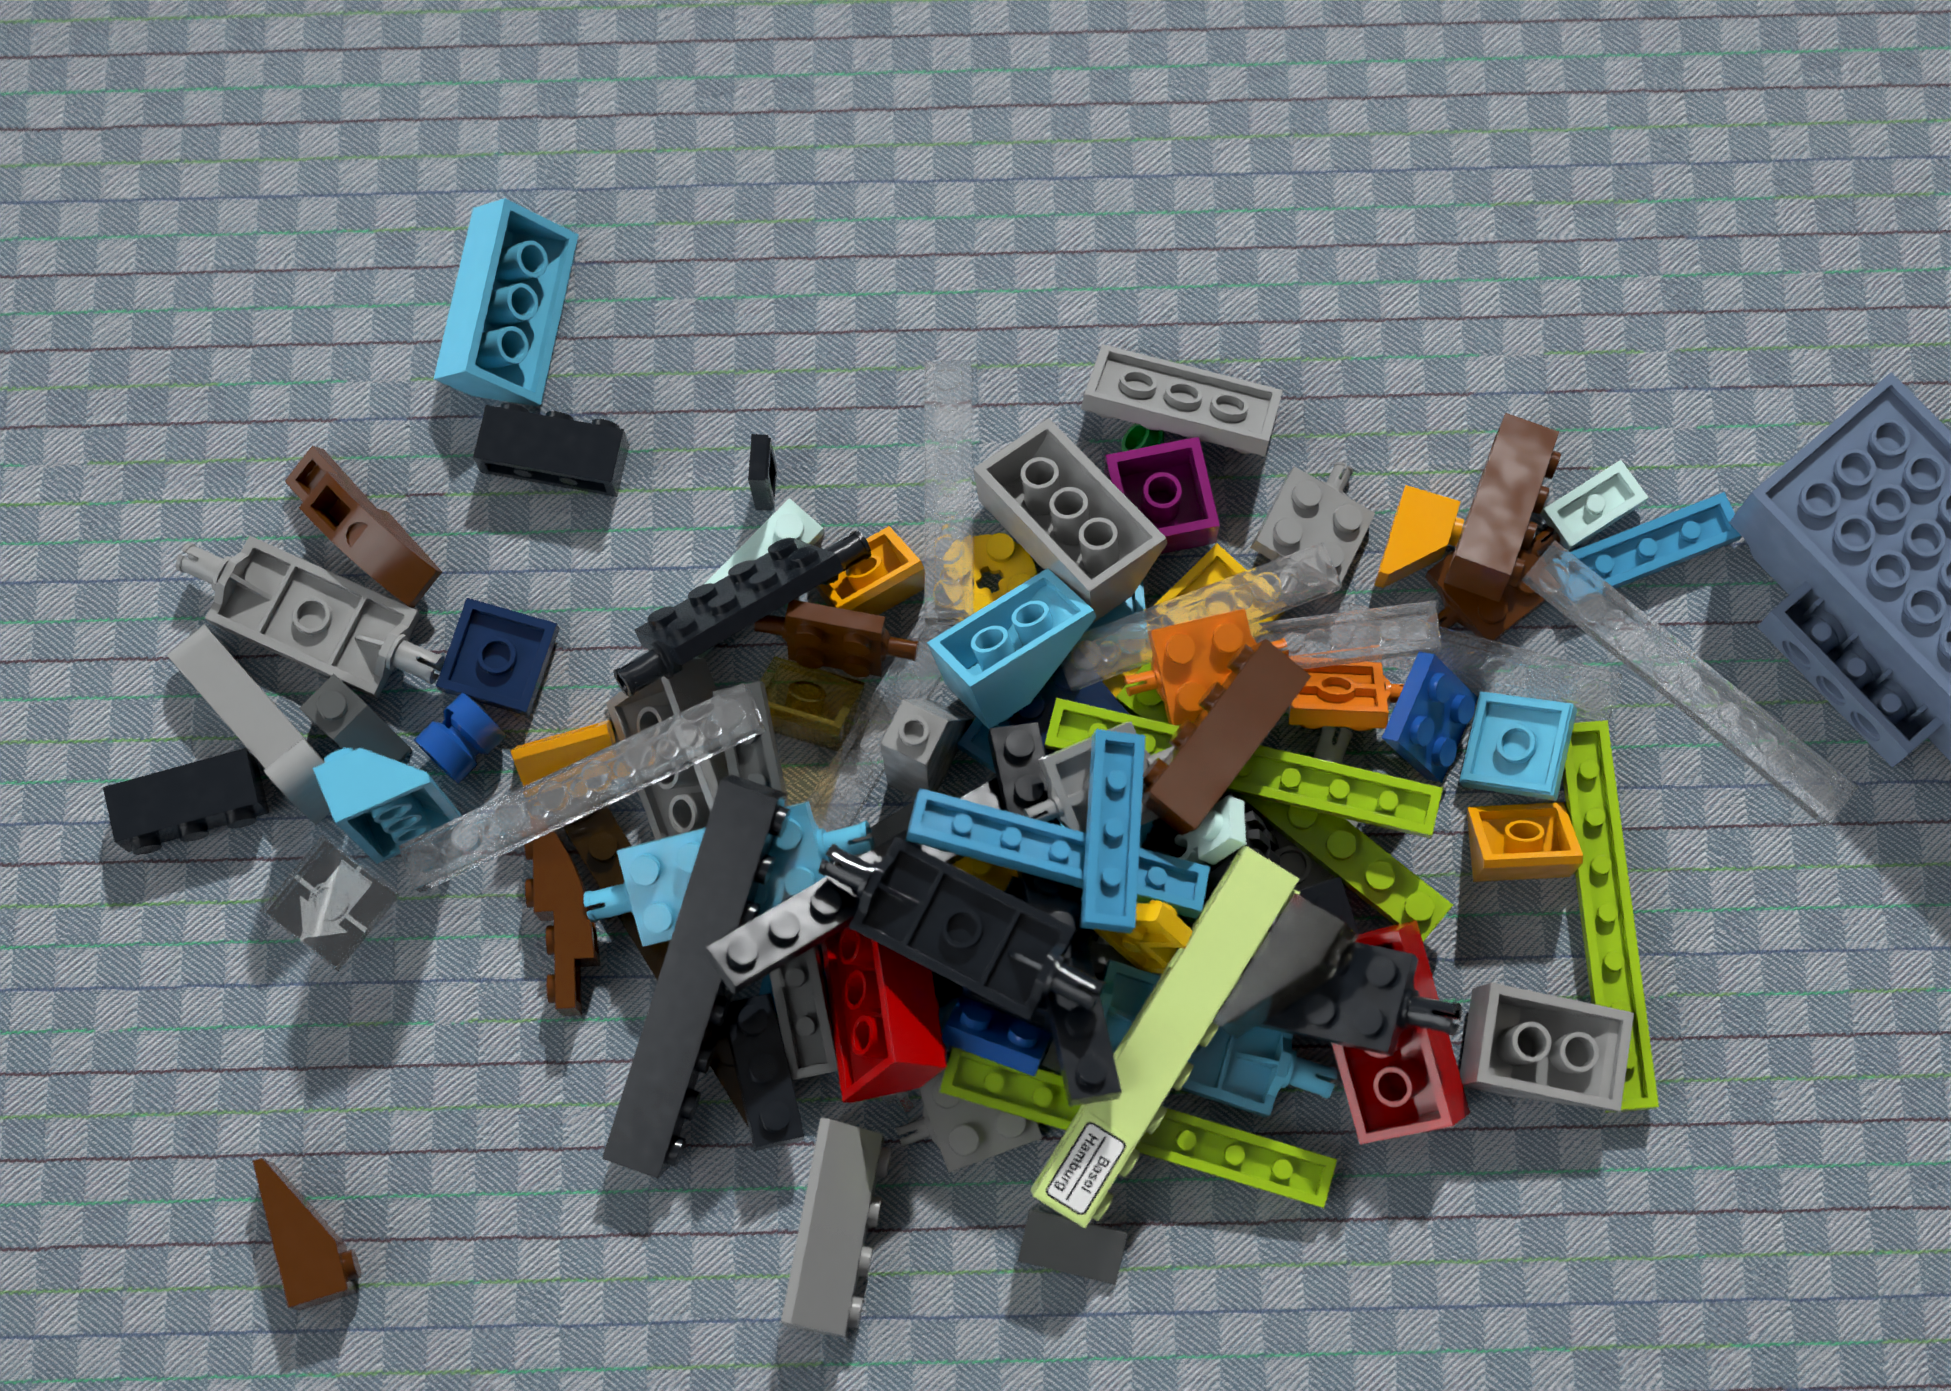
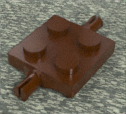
M1547 526L1533 538L1528 551L1519 550L1517 557L1526 560L1516 587L1506 585L1499 602L1444 583L1455 550L1429 569L1425 575V578L1440 594L1445 607L1424 623L1428 632L1433 629L1431 635L1437 639L1458 622L1460 625L1470 629L1484 646L1488 648L1559 592L1562 585L1544 566L1541 558L1544 553L1561 542L1558 533L1556 532L1552 535L1554 529Z
M792 600L788 603L785 617L769 614L755 622L754 632L782 636V639L787 642L788 660L796 661L799 665L806 668L817 669L825 666L841 669L854 677H867L869 675L881 677L887 656L916 661L919 641L891 637V634L885 628V616Z

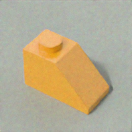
M1405 485L1374 586L1384 588L1442 559L1448 545L1456 547L1465 520L1456 517L1461 501Z

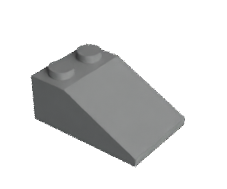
M1492 982L1473 988L1460 1069L1463 1087L1510 1097L1620 1112L1634 1013Z

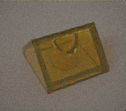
M774 656L760 679L765 684L774 733L843 753L861 700L865 682L821 669L806 668L797 662Z

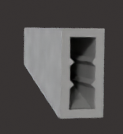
M903 699L880 743L887 785L914 798L919 788L938 792L959 750L958 742L972 724L973 719L931 699Z

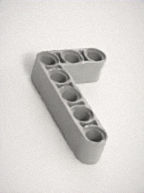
M205 624L167 654L175 666L265 768L264 772L312 823L317 825L331 813L313 768L325 763L323 758Z

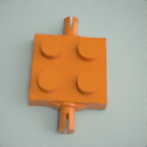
M1245 608L1148 630L1153 653L1151 670L1129 676L1125 675L1124 684L1126 685L1144 681L1142 684L1125 687L1128 696L1156 689V692L1164 702L1169 724L1180 725L1187 719L1191 722L1195 721L1203 710L1198 705V702L1205 692L1216 681L1222 685L1232 671L1227 667V664L1244 644H1247L1250 648L1257 644L1250 633ZM1284 638L1271 642L1278 649L1288 647ZM1282 650L1289 657V650Z
M1290 658L1311 675V678L1287 708L1289 725H1300L1308 729H1318L1323 726L1349 727L1357 731H1367L1372 728L1386 729L1389 714L1388 707L1390 703H1397L1405 684H1390V681L1383 675L1382 662Z

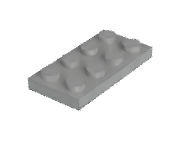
M1102 344L1084 393L1081 410L1096 413L1103 418H1117L1140 424L1150 430H1163L1187 436L1188 438L1199 437L1200 442H1210L1230 447L1240 453H1253L1265 456L1283 390Z

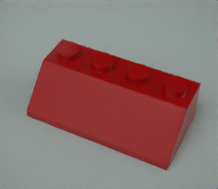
M1417 920L1343 939L1414 954L1419 959L1414 975V990H1417L1421 997L1439 1000ZM1413 1026L1410 1030L1405 1029L1398 1037L1393 1057L1332 1043L1360 1145L1452 1127L1470 1114L1450 1037L1447 1033Z
M849 926L823 941L821 945L842 1102L854 1103L917 1089L946 1068V1047L942 1042L938 1015L939 1001L935 996L932 970L850 929Z

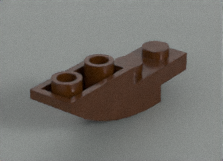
M311 446L285 480V483L303 502L299 508L357 566L404 604L414 608L441 575L442 571L388 511L374 506L324 449Z
M532 816V831H525L524 835L526 859L533 860V878L526 879L525 899L527 908H534V913L541 921L554 920V925L546 926V950L548 955H554L555 974L547 975V999L549 1004L555 1003V1009L562 1016L582 1015L581 967L600 966L596 924L591 922L586 912L592 910V907L584 906V893L587 890L571 856L543 816Z

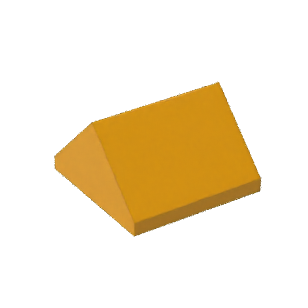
M888 526L866 539L871 549L870 558L864 559L838 574L836 582L830 583L827 586L823 584L816 586L827 606L880 615L926 588L925 569L921 560Z
M610 720L521 744L510 751L530 804L624 778Z
M1564 802L1467 807L1473 882L1571 877L1583 864V853Z

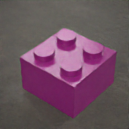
M1199 437L1105 455L1104 475L1167 538V544L1160 554L1215 544L1217 542L1220 524Z

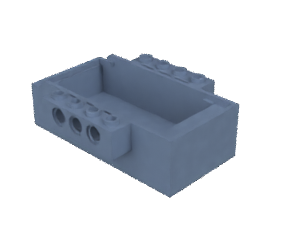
M1890 372L1752 491L1729 523L1746 540L1751 555L1756 562L1789 595L1769 612L1757 628L1893 768L1927 738L1951 762V431Z

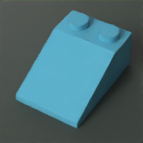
M1047 568L928 641L927 644L946 686L990 729L998 723L1009 719L1014 713L1032 702L1096 619V614L1085 601Z

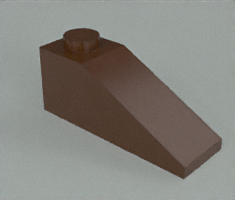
M263 1158L252 1161L288 1308L301 1311L358 1293L355 1280L361 1278V1268L354 1249L347 1250L345 1242L274 1163Z

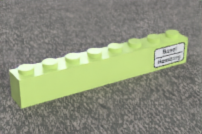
M1242 846L1238 850L1203 907L1201 914L1190 928L1193 932L1186 948H1178L1113 1054L1122 1091L1119 1099L1082 1104L1031 1187L1033 1197L1086 1228L1091 1218L1096 1221L1102 1218L1114 1196L1108 1192L1118 1174L1125 1178L1140 1155V1151L1135 1149V1146L1145 1131L1152 1134L1162 1121L1167 1108L1161 1104L1171 1088L1179 1091L1189 1077L1193 1064L1188 1062L1195 1048L1198 1044L1205 1048L1216 1033L1220 1021L1215 1019V1016L1224 1001L1232 1004L1243 989L1247 978L1241 974L1249 960L1253 958L1258 961L1267 950L1273 938V935L1267 932L1277 915L1283 918L1286 917L1294 906L1300 894L1299 891L1294 889L1299 878L1247 846Z

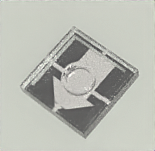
M322 835L260 911L336 971H339L398 899L400 894Z

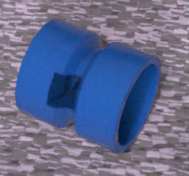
M463 692L443 710L445 720L442 723L432 721L414 739V742L457 784L477 766L476 756L479 753L489 755L507 737L503 730Z

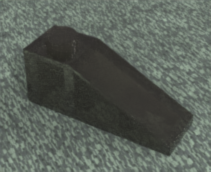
M1295 893L1216 1015L1213 1023L1237 1039L1330 980L1336 970L1345 967L1352 958L1355 951L1354 942L1358 935L1345 922Z

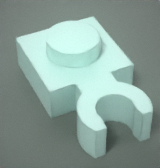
M1228 795L1213 806L1196 830L1182 836L1178 834L1174 839L1175 844L1187 849L1184 855L1179 858L1202 865L1205 862L1214 865L1246 844L1244 801Z

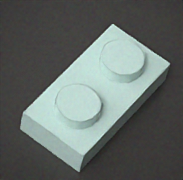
M1620 460L1543 508L1540 515L1548 526L1554 529L1553 533H1558L1561 544L1569 552L1645 504L1649 497Z

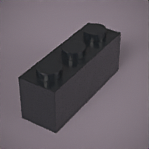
M502 403L500 407L485 406L473 459L481 473L618 497L629 442L624 429H620L619 425L608 420L594 419L592 423L575 421L572 416L563 412L548 411L546 415L530 413L525 407L517 404Z
M246 748L103 787L114 842L126 851H132L135 855L158 851L162 848L161 843L178 838L183 842L205 838L209 835L210 829L227 825L228 828L232 829L246 827L254 824L257 821V816L269 813L258 761Z

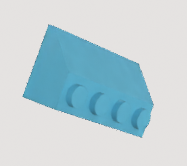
M506 198L473 208L434 380L470 396L531 406L541 405L578 234Z
M344 748L329 754L324 758V764L313 768L334 822L376 864L466 825L463 816L427 772L363 748H358L354 751L352 748Z

